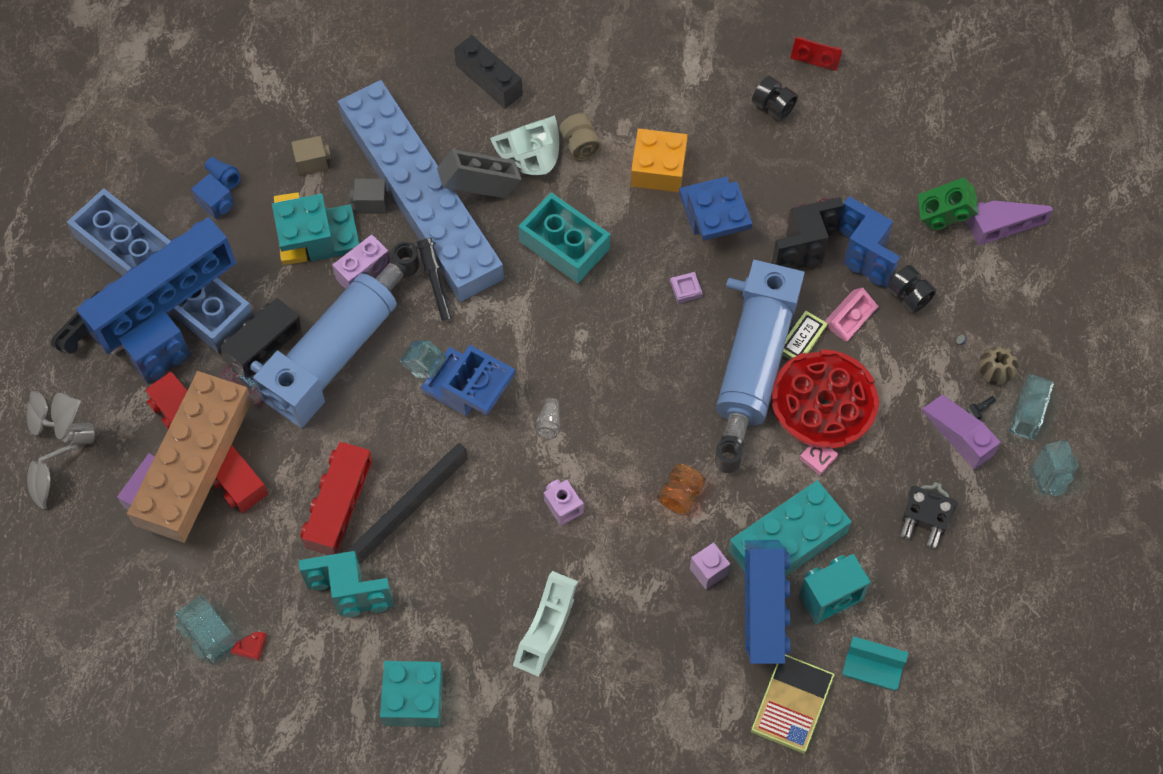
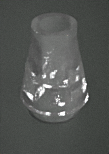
M547 398L545 400L544 406L534 425L536 434L541 438L553 439L561 431L560 402L557 399Z

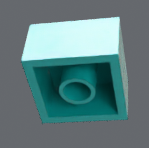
M854 554L846 558L844 555L838 556L829 563L830 566L822 570L820 567L814 568L805 575L806 578H804L799 598L815 625L864 600L871 581Z
M384 661L380 718L383 726H441L444 673L441 662Z

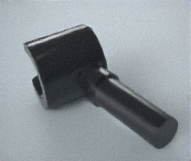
M991 396L977 405L975 403L971 404L967 408V412L981 420L983 416L980 411L994 403L996 399Z

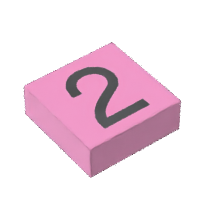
M809 446L800 455V460L818 475H821L837 458L838 453L833 449Z

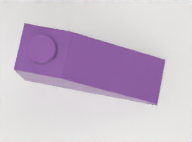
M991 201L985 204L980 202L977 203L979 214L966 220V223L980 246L1046 224L1053 209L1051 206L1003 201Z
M944 395L939 396L922 409L926 417L974 470L995 455L1001 442L983 422Z

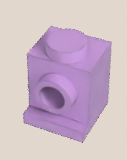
M555 480L546 486L547 491L544 492V501L560 526L584 514V503L579 499L568 480L563 482ZM563 495L567 496L564 500L559 499Z

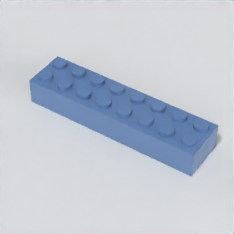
M104 188L67 221L74 237L122 276L129 269L137 267L147 260L152 253L160 251L171 242ZM218 278L168 312L217 353L221 351L220 346L228 336H233L247 320L254 318L250 303Z

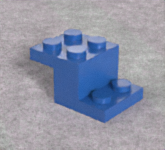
M723 177L679 188V195L693 235L700 234L703 241L752 229L753 223L737 181L729 183L728 178Z
M848 196L843 203L844 207L838 230L844 236L850 238L843 264L851 271L859 272L866 276L875 285H881L887 289L888 283L894 277L900 258L899 255L885 248L893 221Z
M471 345L468 346L463 354L449 347L421 386V390L428 396L465 416L468 415L472 408L488 415L514 377L515 369Z

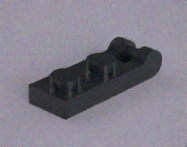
M96 291L90 298L97 295L99 291ZM78 312L51 339V346L54 349L70 354L74 353L78 349L79 340L89 334Z

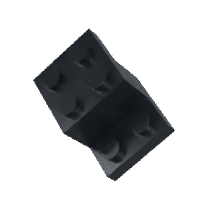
M841 197L791 208L786 233L787 238L776 240L771 264L798 269L802 267L812 268L823 263L828 236L838 231L844 207Z

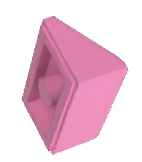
M864 288L854 289L824 322L828 323L827 329L846 342L879 306Z

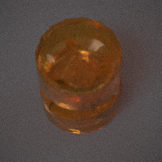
M676 464L668 476L670 482L664 483L657 499L667 509L681 515H686L695 502L694 496L699 495L706 479L696 469L685 464Z

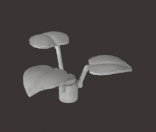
M38 391L30 392L26 414L27 426L33 435H40L43 425L54 427L56 437L69 444L66 447L40 457L38 462L33 461L30 463L27 474V486L31 498L41 509H47L46 501L50 488V472L45 461L69 450H77V445L92 444L95 437L92 423H73L81 400L72 398L65 393L55 394L51 406L53 422H50L45 418L48 410L45 398Z

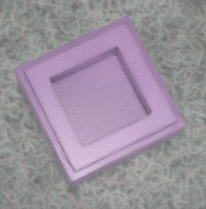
M695 272L670 278V284L677 304L702 298L703 293Z

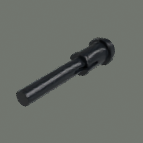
M432 238L417 241L418 247H416V250L420 251L424 271H428L441 321L450 319V311L438 272V268L441 267L434 248L436 242H433Z

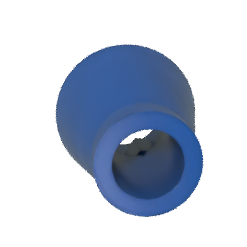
M214 157L209 158L205 163V169L227 189L235 188L240 182L241 175L236 167L219 161Z

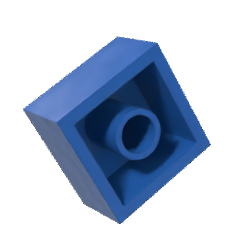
M164 310L159 311L118 339L129 361L147 384L153 380L160 379L166 371L182 364L191 355L181 331Z

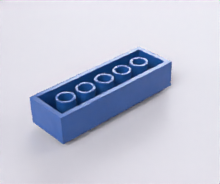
M207 217L203 221L195 223L183 235L174 238L170 244L160 251L152 253L143 263L129 269L120 279L109 283L97 295L86 299L76 310L90 335L108 355L121 346L118 340L120 337L159 311L164 310L168 313L237 264L229 241L215 223Z

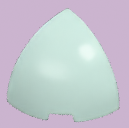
M555 115L490 138L500 157L515 160L516 166L521 169L520 172L530 175L547 174L556 164L559 154V132Z

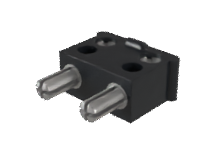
M934 482L932 486L924 485L921 488L915 485L911 486L908 492L910 498L902 518L905 524L901 537L904 538L910 523L905 539L910 538L915 525L931 531L927 543L928 547L931 546L934 535L937 533L932 548L937 547L940 535H944L952 512L955 511L958 505L956 500L949 498L948 493L942 490V484ZM937 487L939 493H941L942 495L934 493L929 490L935 489Z

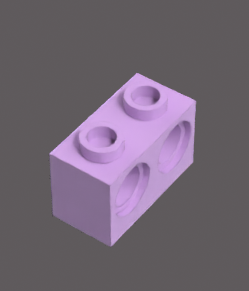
M370 235L332 265L336 280L346 289L361 273L376 278L388 266L387 262L390 260L389 251L373 235Z

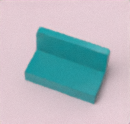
M853 636L849 644L842 675L891 691H897L902 669L906 664L909 652Z

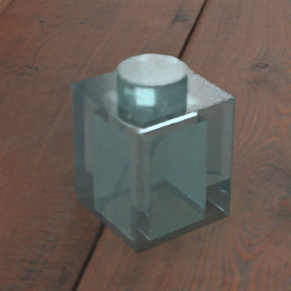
M430 340L413 341L399 362L416 378H433L447 357Z

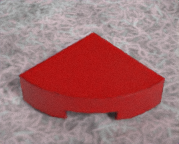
M254 632L237 641L231 649V655L259 662L267 634L265 632Z

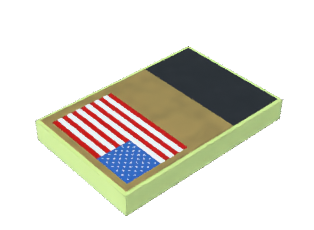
M785 655V663H777L751 733L805 754L834 674Z

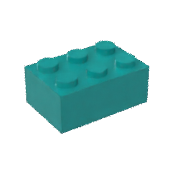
M550 193L518 226L520 243L577 284L610 250V233L553 193Z

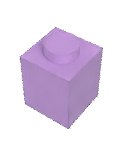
M714 543L691 557L690 570L705 590L728 576L730 563Z

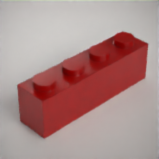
M339 441L337 449L331 451L328 461L330 467L327 474L324 473L320 479V493L318 498L312 500L310 506L311 516L309 521L304 522L301 528L300 537L306 549L327 555L338 554L373 461L369 449Z

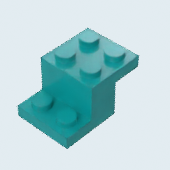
M322 193L272 203L281 252L307 247L310 260L313 262L346 255L359 245L351 204L326 209Z
M355 551L299 560L300 573L307 589L320 591L330 586L332 600L339 616L355 617L360 615V612L372 611L379 613L388 610V607H394L393 596L387 578L363 582L361 568Z

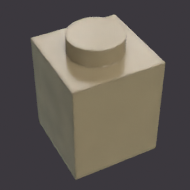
M321 136L291 142L299 176L328 170L327 160L331 159L328 144L323 145Z

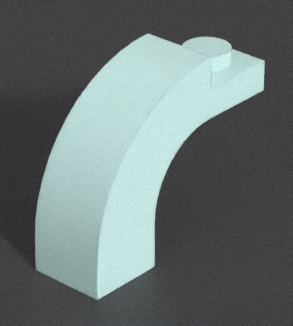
M554 571L550 573L535 618L519 644L513 663L514 667L538 677L540 676L565 627L574 602L573 596L578 581Z

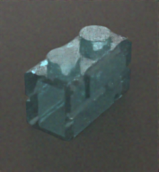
M1028 374L1020 392L1009 432L1035 440L1042 426L1054 382Z
M1066 440L1044 445L1030 468L1034 479L1038 480L1036 484L1043 495H1060L1067 491L1066 486L1074 480L1073 475L1079 465L1075 456L1071 455L1073 451Z
M203 595L198 596L189 605L184 606L175 613V617L179 621L175 627L184 639L188 636L191 637L195 643L191 648L200 660L206 657L210 664L214 663L224 653L229 652L237 642Z

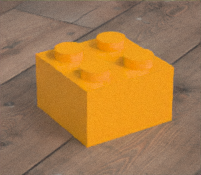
M638 129L631 170V187L679 192L682 183L688 134Z

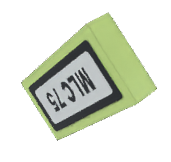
M805 311L788 334L782 356L791 360L804 352L808 354L827 328L828 323Z

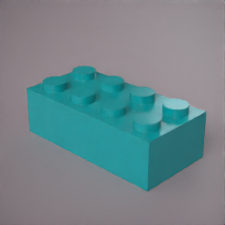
M816 480L730 539L728 552L745 572V540H779L782 546L786 547V552H789L790 568L785 569V575L787 576L848 534L852 521L820 482Z

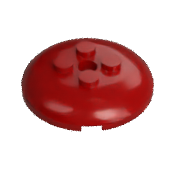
M821 349L820 352L808 354L804 352L799 354L781 368L776 376L772 390V406L778 422L793 438L812 447L831 449L849 445L867 433L874 423L878 412L879 396L872 375L859 361L838 351ZM820 399H825V400L829 401L830 404H827V405L822 404V405H820L819 400H820Z

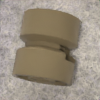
M587 114L571 115L559 126L562 137L568 143L567 148L574 160L582 161L589 159L600 151L601 142Z

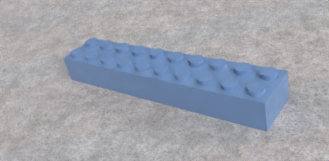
M382 80L338 100L342 120L380 179H385L388 192L419 240L432 238L433 242H436L434 248L441 267L438 269L458 301L462 302L504 280L502 262L455 191L443 188L437 171L438 165Z

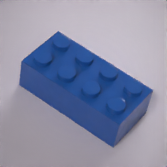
M745 540V652L750 664L785 663V655H790V639L785 631V626H790V611L785 603V598L790 597L789 580H786L785 569L790 568L789 552H786V547H783L779 540Z

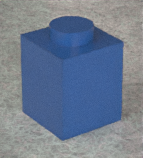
M210 173L191 189L195 202L215 220L221 215L226 214L234 205L230 191Z

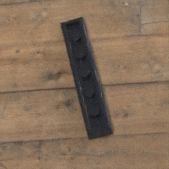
M460 443L454 446L346 552L355 551L360 565L468 460L467 449Z

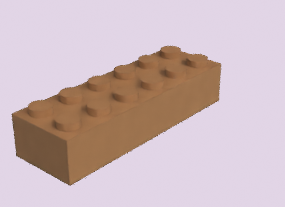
M197 371L127 512L134 526L185 543L252 403L247 387Z

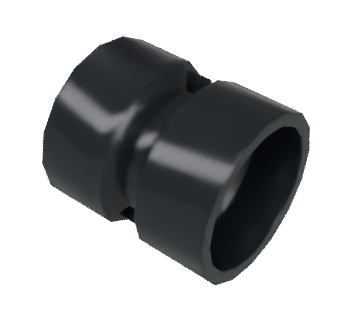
M767 76L762 80L752 96V103L763 110L768 109V114L779 121L784 120L791 113L798 100V94L787 87L782 88V83L771 76Z
M912 265L902 268L890 280L887 289L897 299L903 298V305L912 314L923 309L937 292L927 280H921V274Z

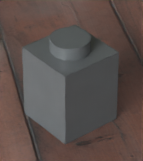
M355 179L354 188H350L349 197L350 204H354L356 213H386L387 187L385 179Z

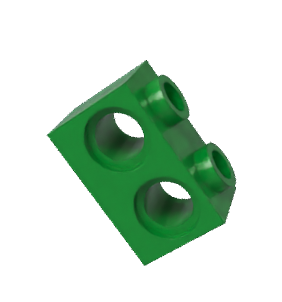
M964 177L918 194L921 221L931 230H940L945 228L946 225L958 221H966L970 217L979 214L975 187Z

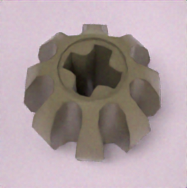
M993 346L991 349H986L980 356V362L978 363L979 373L984 374L983 379L987 382L994 381L996 385H1003L1006 381L1010 382L1017 374L1016 369L1018 368V359L1012 356L1013 351L1009 348L1003 349L1001 346Z

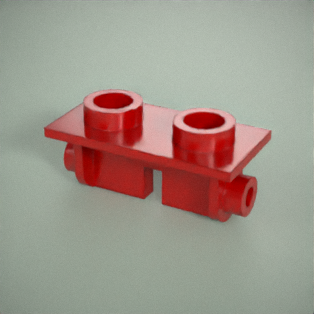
M795 37L790 58L837 71L843 50L839 49L838 46L832 47L806 40L804 37Z

